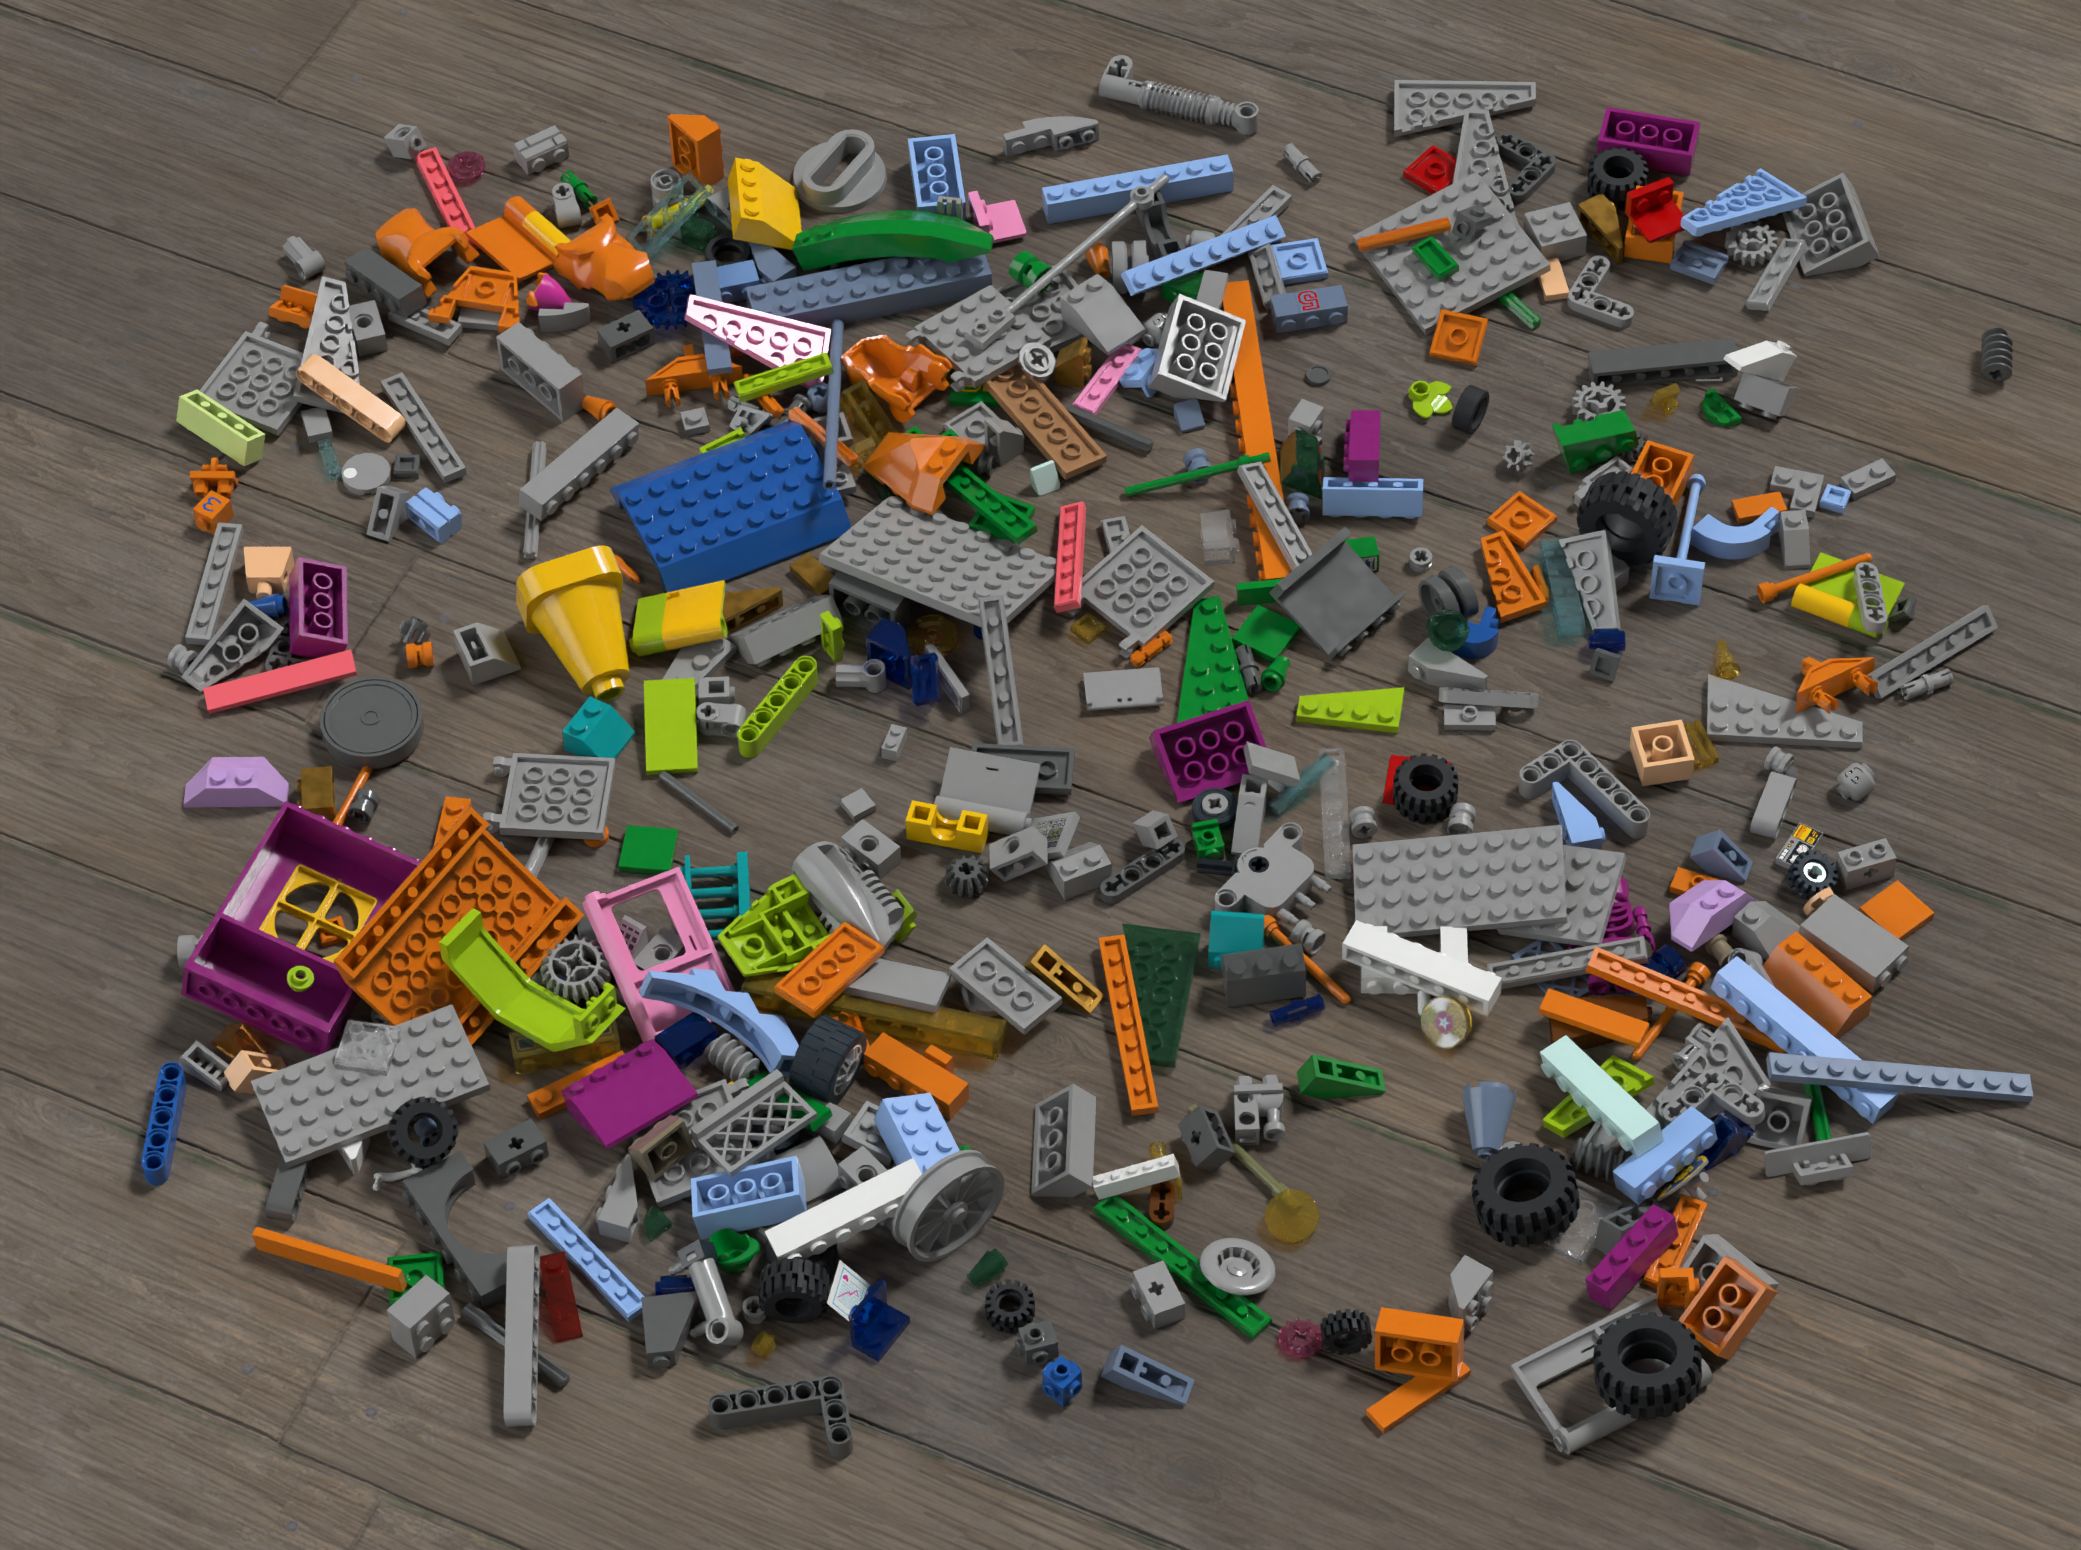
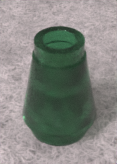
M997 1249L987 1250L970 1273L967 1274V1277L978 1288L980 1285L1005 1272L1004 1268L1008 1266V1262Z

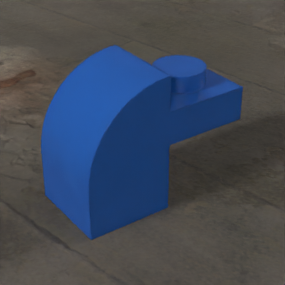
M1486 606L1480 624L1459 620L1452 638L1453 654L1468 659H1480L1495 651L1498 646L1499 619H1495L1496 608Z

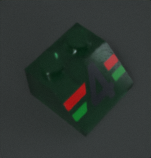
M1295 429L1280 445V483L1323 500L1325 458L1317 437Z

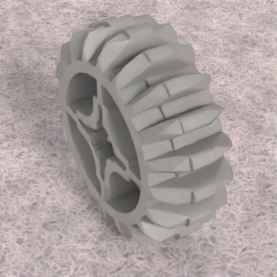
M576 935L572 941L564 938L563 944L560 945L555 942V950L547 949L548 957H543V966L540 969L543 984L554 995H559L569 1002L571 999H574L578 1004L582 998L588 1001L591 995L598 997V990H604L603 985L606 982H611L610 973L612 971L609 967V961L606 960L604 952L596 939L590 941L585 936L582 940H579ZM587 958L596 962V966L591 965L590 962H587ZM557 973L562 974L567 980L564 981L558 978Z

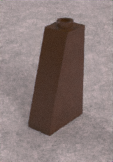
M1645 996L1575 997L1648 1023L1652 1022V1007L1647 1006ZM1549 1018L1551 1044L1565 1035L1581 1050L1616 1041Z

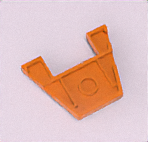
M470 266L453 284L451 292L448 295H443L439 300V305L429 311V321L450 324L457 306L502 313L497 326L498 332L503 333L520 322L517 273Z

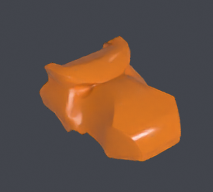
M416 208L400 211L375 232L382 258L420 283L426 299L437 292V289L430 279L432 277L425 267L446 249L453 245L460 258L468 265L480 255L468 243L467 235L463 231L455 227H443L435 230L426 222Z
M607 213L596 220L594 227L569 243H559L555 246L559 257L554 263V268L559 275L567 278L578 290L594 288L601 292L608 301L631 298L654 283V275L648 254L635 250L625 238L618 234L612 217Z
M887 335L861 339L841 356L842 365L850 384L855 387L872 389L879 397L889 403L892 415L902 424L916 415L913 409L934 391L945 390L949 387L946 376L953 367L947 358L934 354L922 344L916 347L911 345L904 347L892 341Z

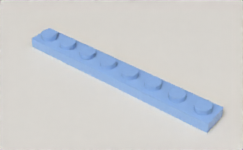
M1274 215L1124 271L1121 277L1130 295L1133 296L1251 252L1268 243H1275L1285 238L1286 235L1277 216Z

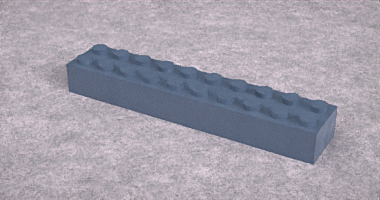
M985 254L946 263L944 259L893 257L746 287L748 309L827 328L832 327V321L835 319H840L846 324L964 300L992 285V273Z

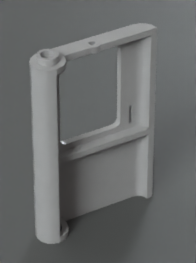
M1653 1294L1511 1365V1371L1516 1382L1553 1435L1554 1443L1560 1452L1564 1451L1566 1454H1571L1638 1419L1631 1418L1630 1414L1624 1416L1616 1412V1407L1613 1409L1608 1407L1569 1428H1564L1537 1391V1387L1594 1359V1348L1597 1346L1596 1341L1609 1325H1616L1618 1319L1622 1317L1630 1318L1635 1313L1648 1315V1312L1656 1313V1316L1662 1317L1663 1314L1659 1310ZM1640 1359L1626 1367L1637 1373L1651 1374L1660 1372L1670 1365L1657 1359ZM1702 1359L1700 1388L1713 1381L1711 1370L1704 1359Z

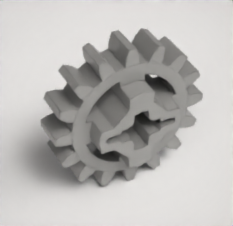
M1751 221L1747 222L1746 225L1742 223L1738 228L1731 226L1730 232L1726 233L1725 249H1728L1727 255H1734L1733 261L1742 260V265L1750 262L1752 266H1755L1757 261L1763 265L1764 260H1771L1772 254L1776 252L1778 238L1775 237V231H1769V225L1760 226V221L1756 224H1752Z
M1591 382V387L1588 388L1583 385L1582 391L1576 390L1572 401L1573 415H1577V419L1586 422L1595 420L1596 415L1625 410V396H1621L1620 389L1614 391V385L1612 384L1605 387L1604 382H1601L1600 386H1596L1594 382Z

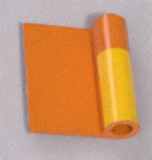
M521 196L512 197L506 202L504 216L466 232L467 237L505 271L517 273L518 282L554 267V263L559 257L555 246L559 243L567 244L571 241Z

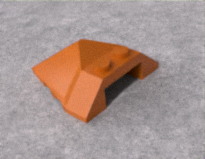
M889 432L864 463L863 469L881 484L885 483L890 487L896 496L900 495L905 499L911 508L933 515L946 499L942 486L960 461L973 464L985 446L982 443L965 437Z

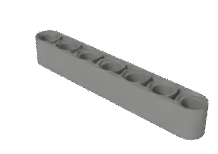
M536 1244L511 1246L507 1250L504 1422L507 1428L535 1426L537 1421L540 1255Z

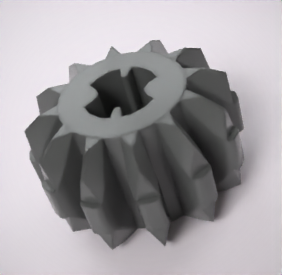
M962 854L960 860L953 858L951 865H947L945 869V884L949 887L951 894L958 893L960 899L964 895L972 898L973 893L981 895L983 888H987L989 870L985 866L983 859L976 860L974 854L970 858H966Z

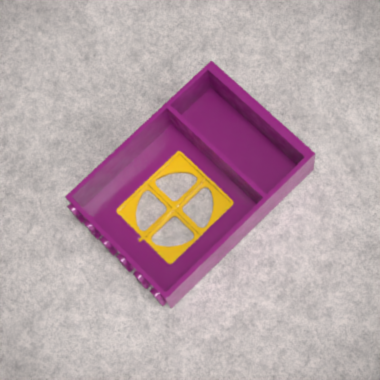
M285 801L185 964L181 995L315 1056L330 1051L361 997L344 982L333 962L344 948L324 958L307 952L305 949L319 929L338 935L349 944L421 861L399 853L393 847H386L377 843L371 837L357 834L346 826L337 825L322 815H315L300 805ZM322 884L330 889L315 913H309L287 903L285 900L292 892L308 885ZM343 893L349 896L357 909L358 927L355 931H349L325 919L326 914L339 894ZM280 911L303 920L308 924L307 929L296 946L277 937L275 916ZM295 966L309 968L314 975L312 986L303 992L294 991L287 983V974L291 968ZM296 976L298 979L305 978L303 976Z

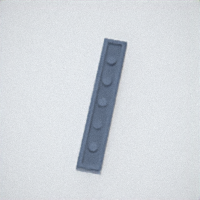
M716 260L692 263L696 296L722 302ZM701 329L708 375L732 373L729 344Z

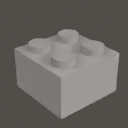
M1570 202L1525 213L1524 232L1546 259L1559 258V261H1564L1585 255L1587 234Z
M427 1275L387 1309L393 1341L415 1358L421 1353L427 1352L441 1335L447 1334L455 1324L450 1293Z

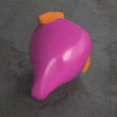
M541 272L538 273V279L535 281V284L538 285L534 291H529V298L526 299L529 305L528 309L539 312V309H564L565 302L572 303L560 284L547 273Z

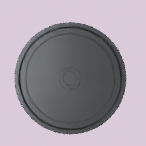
M372 676L352 680L336 689L327 698L321 709L320 727L324 745L336 760L354 768L362 769L367 766L372 769H379L398 763L415 750L423 736L424 719L420 701L413 690L407 685L395 679Z

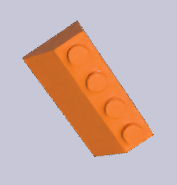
M1797 931L1778 944L1763 965L1774 987L1836 1039L1870 1014L1872 996Z

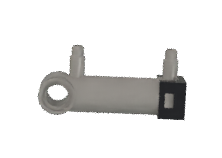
M698 1239L677 1251L680 1261L670 1267L668 1272L674 1276L677 1273L680 1274L685 1270H689L706 1321L690 1330L691 1337L695 1338L706 1333V1337L710 1342L732 1347L740 1343L743 1338V1326L738 1320H735L715 1263L719 1260L714 1243Z

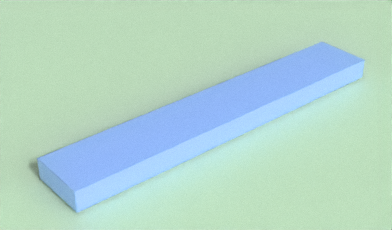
M550 1198L528 1212V1218L628 1322L642 1313L641 1297H644V1295Z

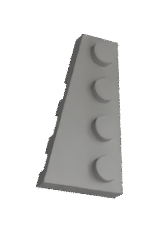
M1601 530L1560 539L1559 543L1566 554L1567 564L1574 575L1575 585L1583 599V606L1593 632L1600 634L1621 629L1609 531Z

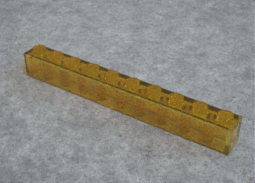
M775 972L746 977L741 988L742 993H749L759 1011L815 1022L824 1015L831 1018L838 1016V1021L853 1028H862L868 1034L880 1036L884 1032L896 1040L925 1046L932 1044L939 1049L997 1061L1006 1041V1020L940 1006L936 1013L845 993H841L822 1012L813 1018L774 992V986L787 974ZM851 1014L859 1015L861 1027L856 1025L854 1018H850Z

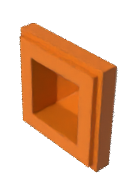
M610 198L589 207L595 224L596 220L606 213L612 217L614 222L619 220Z

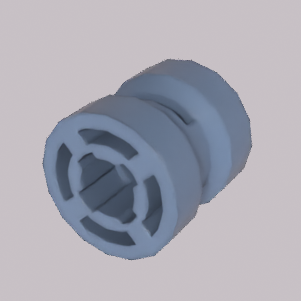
M1201 448L1192 449L1183 457V463L1188 472L1212 466L1208 462L1205 450ZM1211 477L1195 480L1192 482L1202 483L1209 480Z

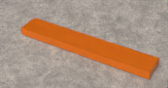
M256 1227L252 1233L257 1250L402 1293L407 1286L402 1269L260 1227Z

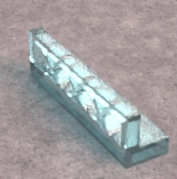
M687 172L625 239L635 250L646 252L648 258L653 257L714 192V189L709 184L702 185L690 172ZM689 180L697 190L691 196H683V185ZM670 199H679V209L676 212H668L667 202ZM655 215H663V226L660 229H652V218ZM639 232H647V243L643 247L634 239Z

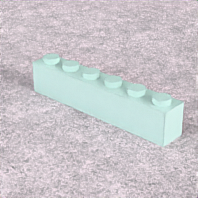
M1566 1035L1540 1052L1543 1062L1541 1068L1545 1075L1549 1078L1553 1077L1563 1092L1568 1091L1579 1107L1584 1106L1589 1116L1595 1122L1599 1121L1609 1136L1612 1137L1614 1135L1625 1151L1630 1150L1638 1158L1664 1141L1659 1122Z

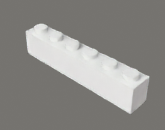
M1356 920L1342 944V959L1436 997L1450 1000L1449 1002L1487 1017L1501 994L1502 978L1493 972L1484 971L1467 962L1458 961L1442 952L1425 948L1419 943L1410 942L1394 933L1377 929L1368 923L1365 924Z
M914 1158L765 1231L777 1259L799 1258L804 1260L814 1254H821L828 1247L838 1242H845L852 1235L862 1230L871 1229L877 1223L894 1217L902 1198L922 1173Z

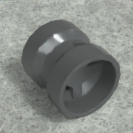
M360 788L354 796L355 802L351 803L347 815L359 824H369L374 816L373 811L377 809L381 800L374 791Z

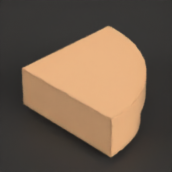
M1830 887L1814 895L1805 904L1803 910L1807 917H1810L1834 894Z

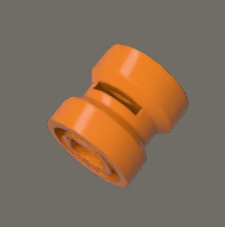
M432 641L424 642L422 645L406 644L409 669L417 668L418 665L434 666Z

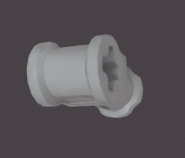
M1703 1022L1698 1023L1685 1039L1684 1048L1671 1056L1672 1062L1679 1071L1713 1034V1032L1706 1028V1024Z

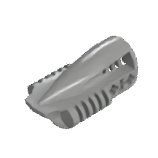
M828 841L817 842L807 847L795 859L791 873L792 875L796 873L808 890L809 897L822 912L819 920L829 934L833 933L843 922H846L884 946V950H886L894 939V934L901 928L904 909L872 870L862 872L844 849Z

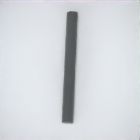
M666 771L659 775V780L730 833H737L739 826Z

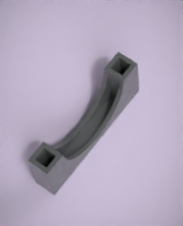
M461 1151L404 1179L405 1191L402 1192L405 1203L408 1207H414L416 1210L415 1216L420 1225L427 1226L429 1229L428 1235L434 1245L439 1244L441 1247V1254L448 1265L452 1263L457 1280L460 1284L465 1283L468 1287L467 1293L474 1304L478 1302L483 1311L506 1300L507 1253L489 1254L470 1249L460 1243L447 1226L450 1211L457 1199L469 1188L476 1185L473 1169Z

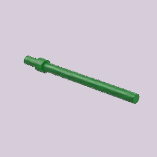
M1267 452L1251 457L1250 455L1240 456L1239 460L1125 487L1126 497L1235 471L1241 465L1256 462L1268 463L1271 462L1270 454Z

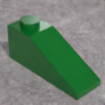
M1312 1054L1297 1071L1300 1094L1330 1099L1384 1094L1386 1091L1382 1069Z

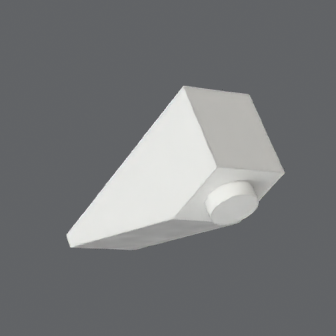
M1778 340L1777 343L1764 341L1726 354L1724 360L1741 372L1783 381L1797 356L1790 351L1791 347L1788 344Z

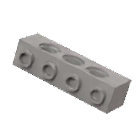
M862 1146L838 1164V1181L843 1188L848 1190L863 1183L862 1180H869L888 1170ZM894 1217L879 1222L880 1225H885L891 1231L892 1236L897 1241L893 1234Z

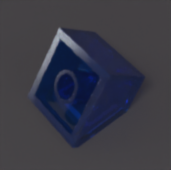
M883 617L866 636L867 661L872 659L882 661L885 665L887 679L910 690L912 688L911 658L904 627L895 621H890Z

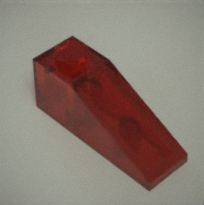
M565 1251L540 1256V1274L556 1343L583 1337Z

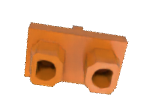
M212 457L211 465L203 464L202 471H190V479L193 483L196 497H205L209 493V486L218 487V494L231 498L234 487H238V478L235 476V471H228L227 465H219L218 458Z

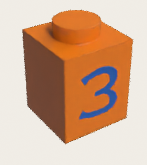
M212 490L193 508L197 527L214 535L218 522L228 523L234 517L231 500Z

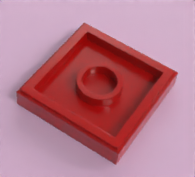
M1432 145L1403 171V177L1431 194H1435L1453 184L1457 159Z

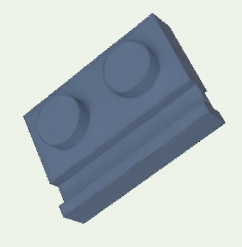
M1684 240L1682 247L1678 249L1670 262V269L1714 285L1724 270L1725 264L1728 263L1729 255Z

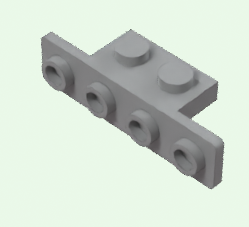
M1868 1132L1765 1151V1174L1767 1177L1793 1173L1801 1186H1812L1818 1182L1838 1181L1845 1177L1854 1176L1851 1162L1869 1159L1872 1156L1871 1136Z

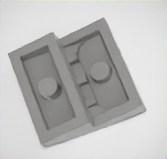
M820 1135L772 1157V1161L797 1156L805 1178L806 1205L843 1188L838 1181V1166Z

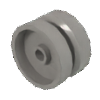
M1146 240L1132 242L1131 256H1127V246L1124 241H1112L1113 287L1118 294H1126L1128 291L1121 274L1124 271L1149 262V255L1146 253Z

